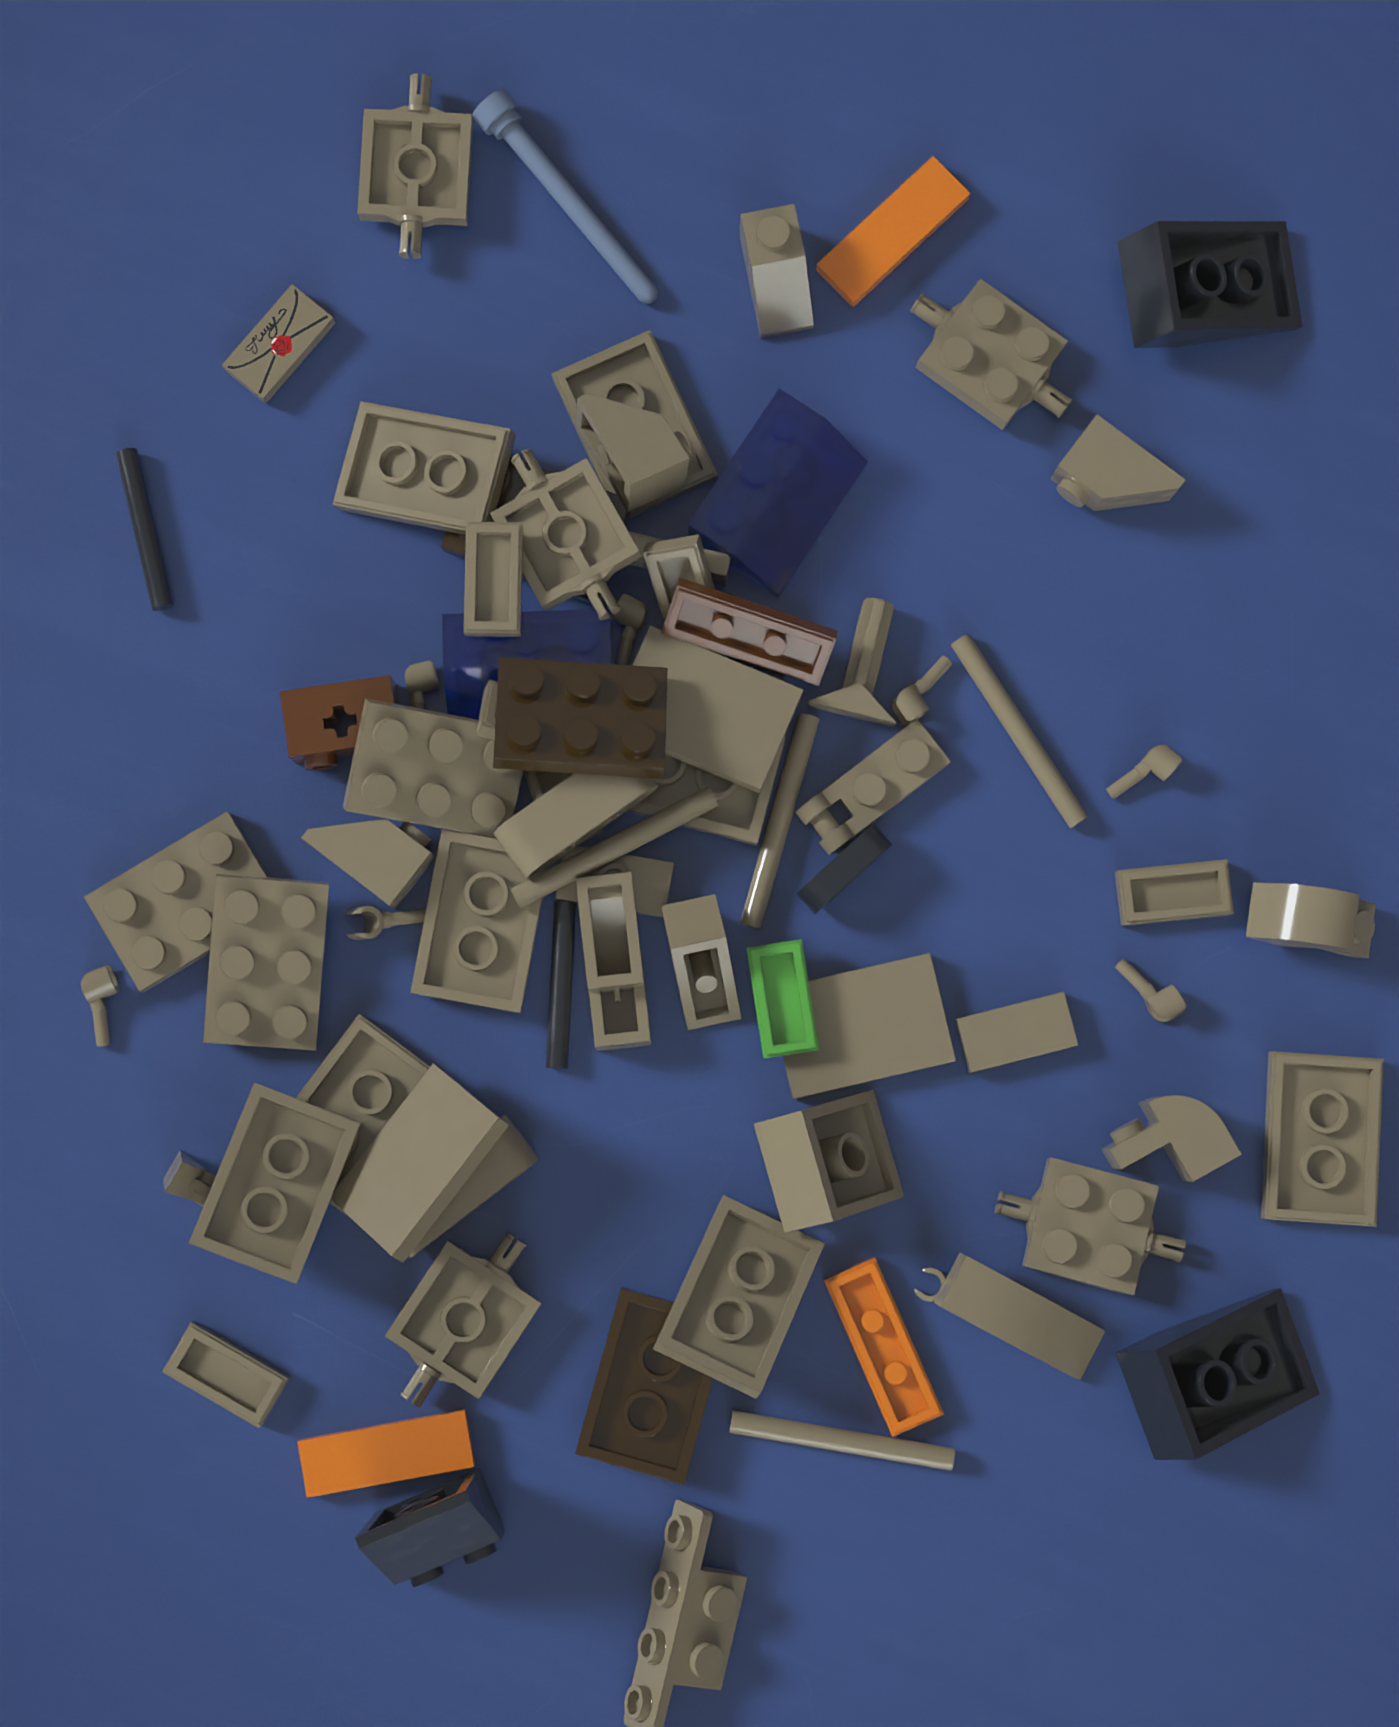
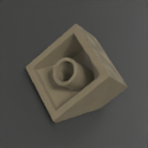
M874 1090L754 1124L784 1233L833 1222L904 1197Z

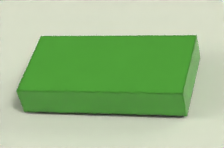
M802 939L747 947L746 952L763 1059L818 1051L819 1044Z

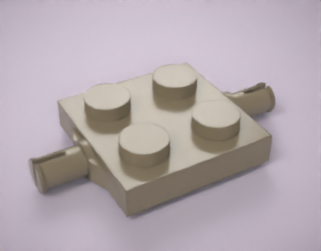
M418 73L412 74L409 77V105L392 110L364 109L357 210L360 221L391 222L401 226L400 251L398 255L404 259L410 258V240L412 239L411 255L413 260L422 257L423 227L427 228L433 225L468 226L474 127L472 114L445 113L430 107L433 78L427 74H422L420 94V78Z
M981 278L964 301L952 307L950 311H947L926 296L924 292L912 306L911 313H914L936 329L931 344L919 358L915 368L1001 430H1004L1019 409L1030 404L1033 399L1055 414L1057 418L1062 416L1072 402V398H1069L1047 382L1051 366L1066 347L1068 340Z
M522 450L521 452L531 470L528 471L518 453L512 457L511 462L515 465L526 487L520 491L514 500L490 513L494 522L523 523V574L546 612L573 596L587 594L599 619L602 621L611 618L601 598H604L613 615H616L621 610V607L617 604L606 582L615 572L643 556L587 458L562 472L545 475L533 454V450Z
M1052 1157L1046 1161L1041 1186L1032 1197V1200L1000 1191L997 1202L1013 1205L1018 1208L1003 1204L995 1206L994 1214L996 1215L1000 1214L1026 1221L1028 1242L1022 1268L1128 1296H1134L1140 1268L1148 1254L1180 1263L1184 1252L1163 1246L1182 1250L1185 1249L1186 1244L1185 1239L1153 1232L1152 1215L1158 1193V1185Z
M506 1232L505 1237L490 1260L473 1256L448 1240L386 1333L385 1337L406 1350L416 1365L419 1366L405 1389L400 1393L408 1401L420 1382H422L423 1385L411 1402L417 1407L422 1406L423 1401L438 1379L455 1383L479 1399L542 1304L541 1300L519 1287L511 1274L508 1273L524 1247L527 1246V1244L518 1239L508 1256L505 1257L506 1251L516 1238L511 1233Z

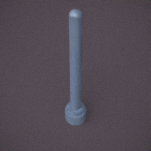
M504 88L486 97L473 112L472 116L486 135L493 134L498 140L503 138L637 299L644 304L653 303L658 295L656 286L520 125L522 117L517 113L519 105Z

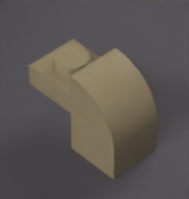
M1253 882L1246 937L1278 946L1317 948L1348 957L1369 958L1371 938L1375 930L1374 914L1376 904L1359 899V894L1336 889L1298 884Z
M1179 1095L1157 1096L1139 1102L1149 1123L1143 1125L1141 1120L1136 1118L1120 1126L1110 1133L1114 1142L1101 1149L1112 1169H1123L1163 1146L1181 1180L1194 1182L1242 1155L1225 1124L1215 1111L1196 1099Z

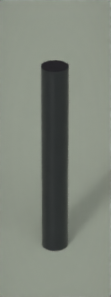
M136 448L122 449L115 454L153 611L166 610L173 607L174 604Z
M554 901L546 1068L568 1069L576 902Z

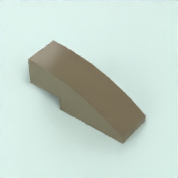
M631 872L575 878L596 1051L652 1045Z
M959 1253L934 1301L941 1308L1079 1381L1105 1333V1330L962 1253Z

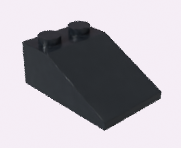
M1156 221L1117 242L1134 348L1181 347L1292 331L1303 327L1286 221Z
M1281 1288L1266 1291L1161 1330L1115 1353L1154 1460H1196L1320 1394Z
M479 1467L376 1511L357 1534L355 1540L359 1549L394 1585L410 1579L412 1586L416 1587L443 1575L445 1572L442 1565L463 1557L465 1564H470L497 1551L494 1542L502 1539L505 1529Z

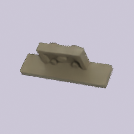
M679 1499L675 1501L672 1516L668 1519L665 1526V1545L660 1567L652 1582V1600L645 1629L638 1640V1660L634 1677L624 1700V1724L628 1727H664L673 1685L721 1690L747 1577L737 1571L701 1566L713 1515L710 1511L689 1501Z

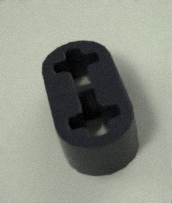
M873 824L798 891L797 895L814 914H817L893 844Z

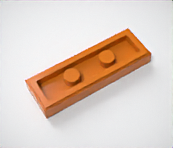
M932 156L816 264V271L853 308L969 200L971 193Z
M872 1257L823 1279L891 1436L899 1435L943 1415L942 1408L876 1258Z
M466 1409L308 1437L297 1441L306 1498L467 1469L476 1465Z

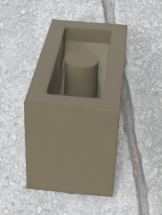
M795 204L741 214L739 237L760 338L813 329L814 322L806 256Z
M589 393L578 397L575 426L627 512L686 485L688 466L692 460L691 450L683 434L679 431L673 432L663 415Z
M1099 415L1094 417L1059 463L1051 477V480L1058 484L1056 487L1057 492L1066 501L1079 508L1086 505L1093 511L1170 501L1186 480Z
M388 819L307 829L301 837L395 910L436 858L425 848L431 839L409 822H402L399 828Z
M713 894L662 905L661 909L687 1030L741 1019L726 934L716 895Z

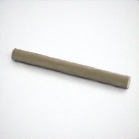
M965 634L951 644V647L1069 828L1088 818L1085 810L970 634Z
M804 713L798 714L739 923L742 926L761 930L820 721L815 716Z
M708 786L520 883L510 890L521 909L575 881V878H581L719 805Z
M732 1410L729 1433L949 1471H952L954 1464L955 1448L734 1410Z

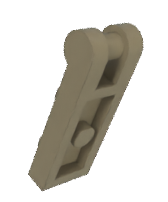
M916 719L834 783L806 802L795 813L805 825L811 823L822 837L819 844L830 856L948 766L951 761L920 721ZM838 801L841 802L851 815V818L842 825H839L828 811Z

